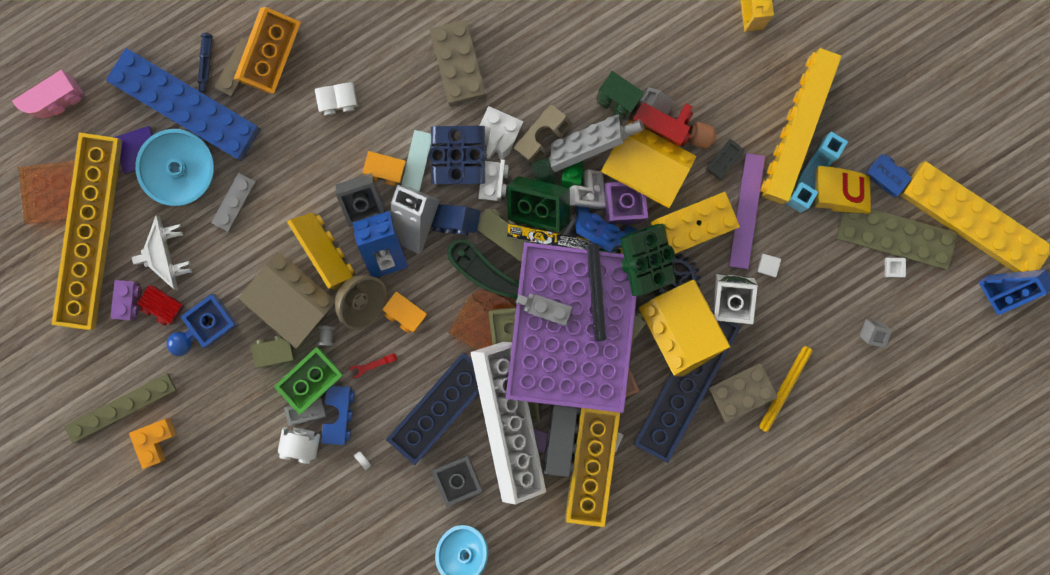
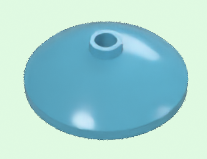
M460 525L449 529L441 537L435 554L436 565L440 574L481 575L488 561V545L480 531L470 526Z

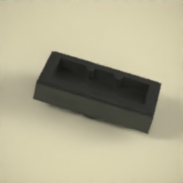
M729 139L707 166L706 170L721 181L745 150L732 139Z

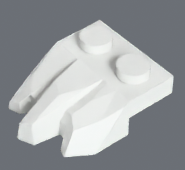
M488 106L480 123V126H485L486 160H490L495 152L498 153V158L501 160L510 154L523 121Z

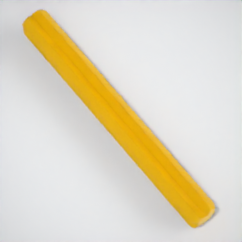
M807 346L802 347L777 392L778 398L772 401L759 425V429L764 432L770 430L813 352L811 348Z

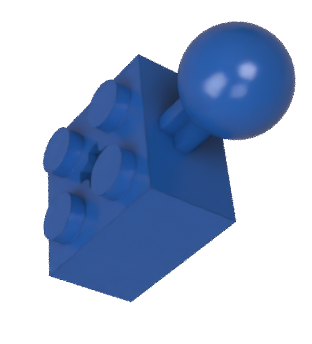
M210 294L181 316L189 330L185 333L175 332L171 334L167 339V349L175 356L186 355L191 349L192 341L195 339L198 340L203 348H209L236 328L238 323L218 296ZM208 317L213 318L212 325H207Z

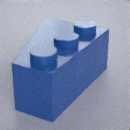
M1046 269L992 274L985 276L979 281L981 288L997 315L1010 311L1050 292V276Z

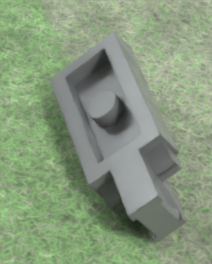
M529 294V297L518 295L516 303L525 306L524 311L528 312V314L566 326L572 309L568 305L536 294Z

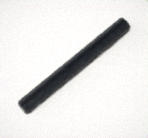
M592 243L587 245L594 340L604 341L606 340L599 245Z

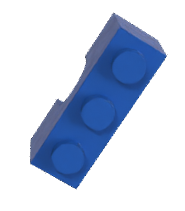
M332 385L326 391L325 405L335 406L339 410V419L335 423L323 424L321 443L346 445L347 441H350L351 430L348 429L349 422H352L353 410H350V404L354 403L355 391H352V387Z

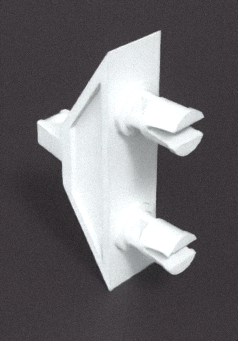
M156 215L144 249L141 250V255L132 257V261L135 265L144 263L145 267H150L174 290H178L176 276L192 273V269H182L191 265V263L187 261L173 265L167 239L183 236V232H174L182 228V226L178 224L164 228L161 216Z

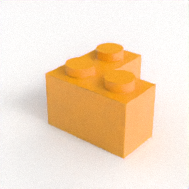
M171 418L160 420L129 433L142 469L166 461L159 442L177 436Z

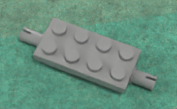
M619 114L608 117L602 122L592 124L588 128L576 131L565 138L557 139L551 143L550 158L540 162L536 169L540 175L552 169L554 172H557L623 144L625 140L629 139V136L644 131L643 123L639 119L624 126L623 119Z

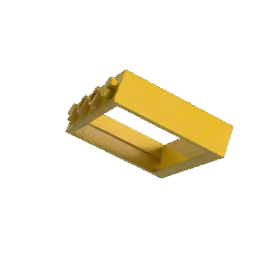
M740 0L744 32L763 30L774 16L772 0Z

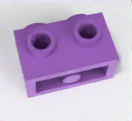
M114 280L111 319L136 321L139 312L137 303L141 292L139 282Z

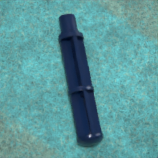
M209 33L201 34L197 79L199 92H206V87L209 83L213 38Z

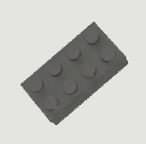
M551 404L543 474L569 477V473H573L574 462L571 461V457L576 452V442H573L574 435L578 434L579 423H576V416L580 415L581 408Z

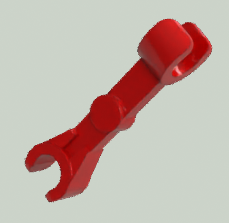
M393 353L366 365L352 366L350 370L357 368L359 374L353 376V378H359L368 370L396 361L397 357Z

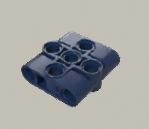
M431 126V150L429 151L431 184H485V160L487 159L485 126ZM457 131L461 133L459 141H456L454 137ZM435 144H447V146H435ZM469 144H481V146H469ZM439 150L443 153L441 160L436 158V153ZM457 150L461 152L459 160H456L454 156ZM475 150H478L480 152V158L478 160H475L473 158V153ZM435 164H447V167H435ZM469 164H481V166H469ZM457 169L462 173L460 179L455 178V171Z

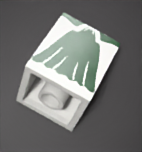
M716 274L714 316L717 321L753 324L758 287L754 277Z

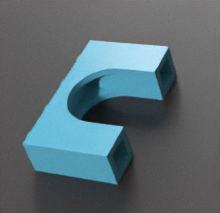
M830 132L821 139L795 183L790 200L785 203L786 205L800 213L809 209L818 194V191L815 190V170L818 166L829 167L833 161L838 159L848 143L847 140L833 132Z

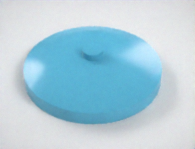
M181 129L163 130L147 139L140 148L136 158V176L141 188L153 200L169 206H183L198 200L208 190L214 177V160L208 146L193 133Z

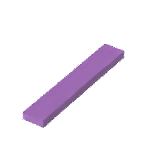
M745 154L736 213L740 227L735 229L733 233L728 267L747 270L749 268L765 156Z

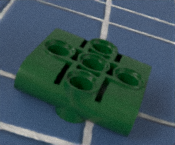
M665 224L651 225L620 237L624 255L621 264L622 270L628 274L632 296L644 295L676 282L672 263L675 251L668 244Z

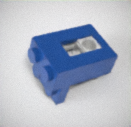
M390 211L353 223L356 243L370 276L377 278L408 268L406 256L395 231Z

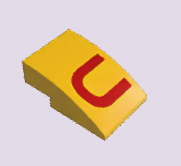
M826 166L817 167L815 170V190L818 191L815 197L816 208H830L835 212L871 213L870 176L847 169Z

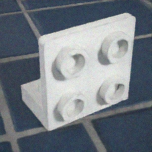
M501 159V163L485 161V184H480L478 199L501 202L502 197H506L507 186L503 182L504 178H508L509 167L505 165V160Z

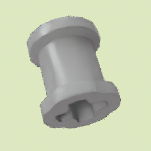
M318 326L320 336L317 345L334 346L332 340L335 327Z

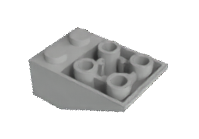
M397 185L391 202V216L395 231L403 247L421 254L440 200L411 187Z

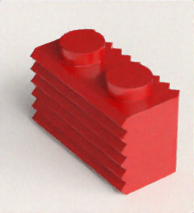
M153 285L147 287L137 303L141 307L140 311L149 316L151 314L158 317L156 321L164 326L167 324L173 325L185 307L184 304Z

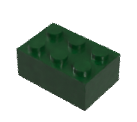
M611 71L598 90L596 99L598 104L604 109L610 108L614 111V115L619 114L622 119L628 120L640 103L644 92L614 71Z
M520 176L507 185L508 220L560 232L570 223V188Z

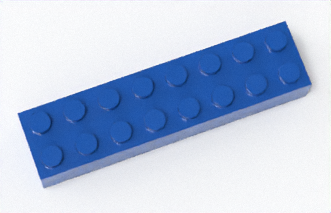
M125 48L106 79L107 82L241 162L261 130L255 124Z

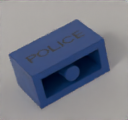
M881 154L864 174L870 176V180L894 198L902 192L912 177L909 176L910 173L905 168L896 166L894 164L895 161L890 156Z

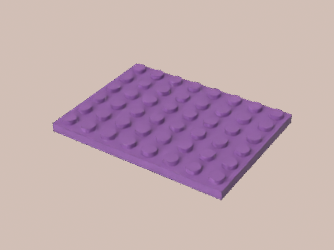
M524 242L518 295L529 297V294H536L568 305L572 309L566 326L528 314V312L524 311L525 306L517 303L506 399L624 413L637 296H632L628 274L622 270L623 254L599 251L606 340L595 341L587 250Z

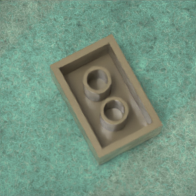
M759 362L710 385L708 388L713 403L722 421L725 423L778 398L762 364Z

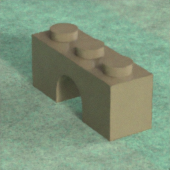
M550 105L543 111L540 118L530 126L528 132L518 140L514 149L521 157L534 167H537L548 154L542 146L543 139L550 134H554L561 139L573 123L565 114L553 105Z

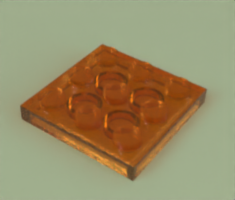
M75 161L18 167L24 224L67 219Z

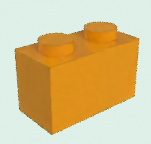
M368 151L363 174L372 173L375 182L381 179L385 181L386 185L396 187V184H402L407 162Z
M397 291L382 309L386 312L384 314L386 318L392 322L397 320L401 323L399 327L408 334L410 331L415 333L428 315Z

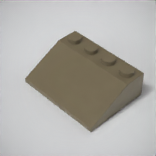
M279 252L272 257L238 297L240 302L296 349L335 307V300Z

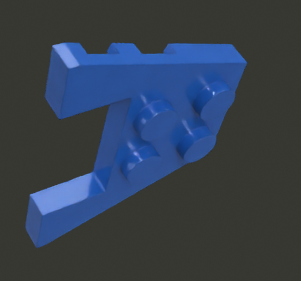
M578 206L575 208V214H577L575 219L576 233L598 244L610 253L622 248L620 237L638 231L627 224L622 232L616 225L608 224L599 215L588 212L590 208Z

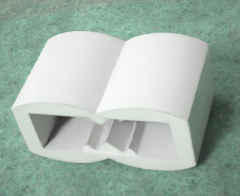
M353 82L315 89L318 109L320 113H324V116L336 114L335 111L342 109L343 112L354 111V107H358Z

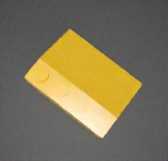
M644 128V131L629 136V139L625 140L623 144L613 148L601 172L670 208L697 156Z
M312 212L287 221L329 289L337 290L346 280L354 277L355 270L350 263H345L343 259L345 254L340 247H335L333 243L335 238L330 231L326 232L323 225L325 222L320 215L316 216Z
M694 279L653 298L639 307L674 376L686 375L731 347Z

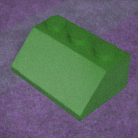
M316 347L274 387L296 412L301 415L337 382L343 374L330 357L320 347Z

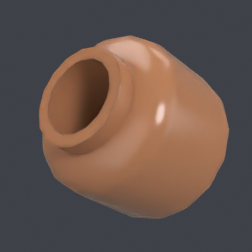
M696 122L694 125H691L688 131L691 133L689 143L702 149L709 148L711 144L715 143L717 138L714 127L702 122Z

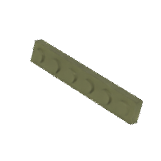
M169 373L64 427L72 443H75L177 391Z

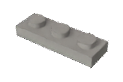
M238 173L211 223L230 232L256 182Z

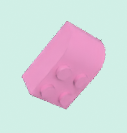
M60 70L15 98L12 102L19 110L36 118L44 119L63 113L65 111L64 108L70 104H77L81 101L84 93L72 75Z

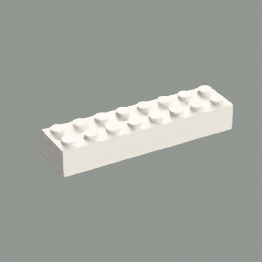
M500 342L472 351L471 356L502 502L516 505L545 493L546 488L528 402L506 399L512 342Z

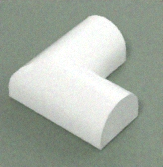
M590 169L583 171L584 187L576 185L570 187V205L600 210L605 209L603 173Z

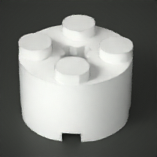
M288 427L282 428L278 447L279 457L286 460L295 458L299 459L298 462L309 464L310 460L316 459L320 434L314 436V431L293 427V431H288Z

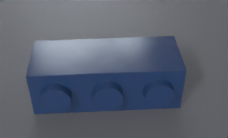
M438 204L431 227H433L432 231L468 236V233H477L481 210L465 206Z

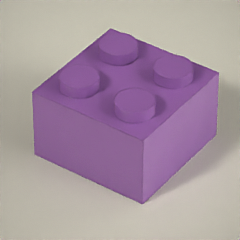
M621 182L605 184V215L608 224L644 223L648 219L645 195Z

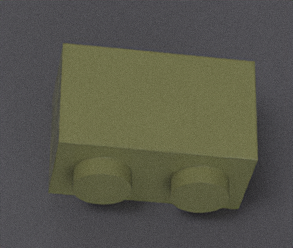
M280 335L275 336L274 341L267 342V339L255 341L256 344L251 345L255 368L296 360L294 347Z

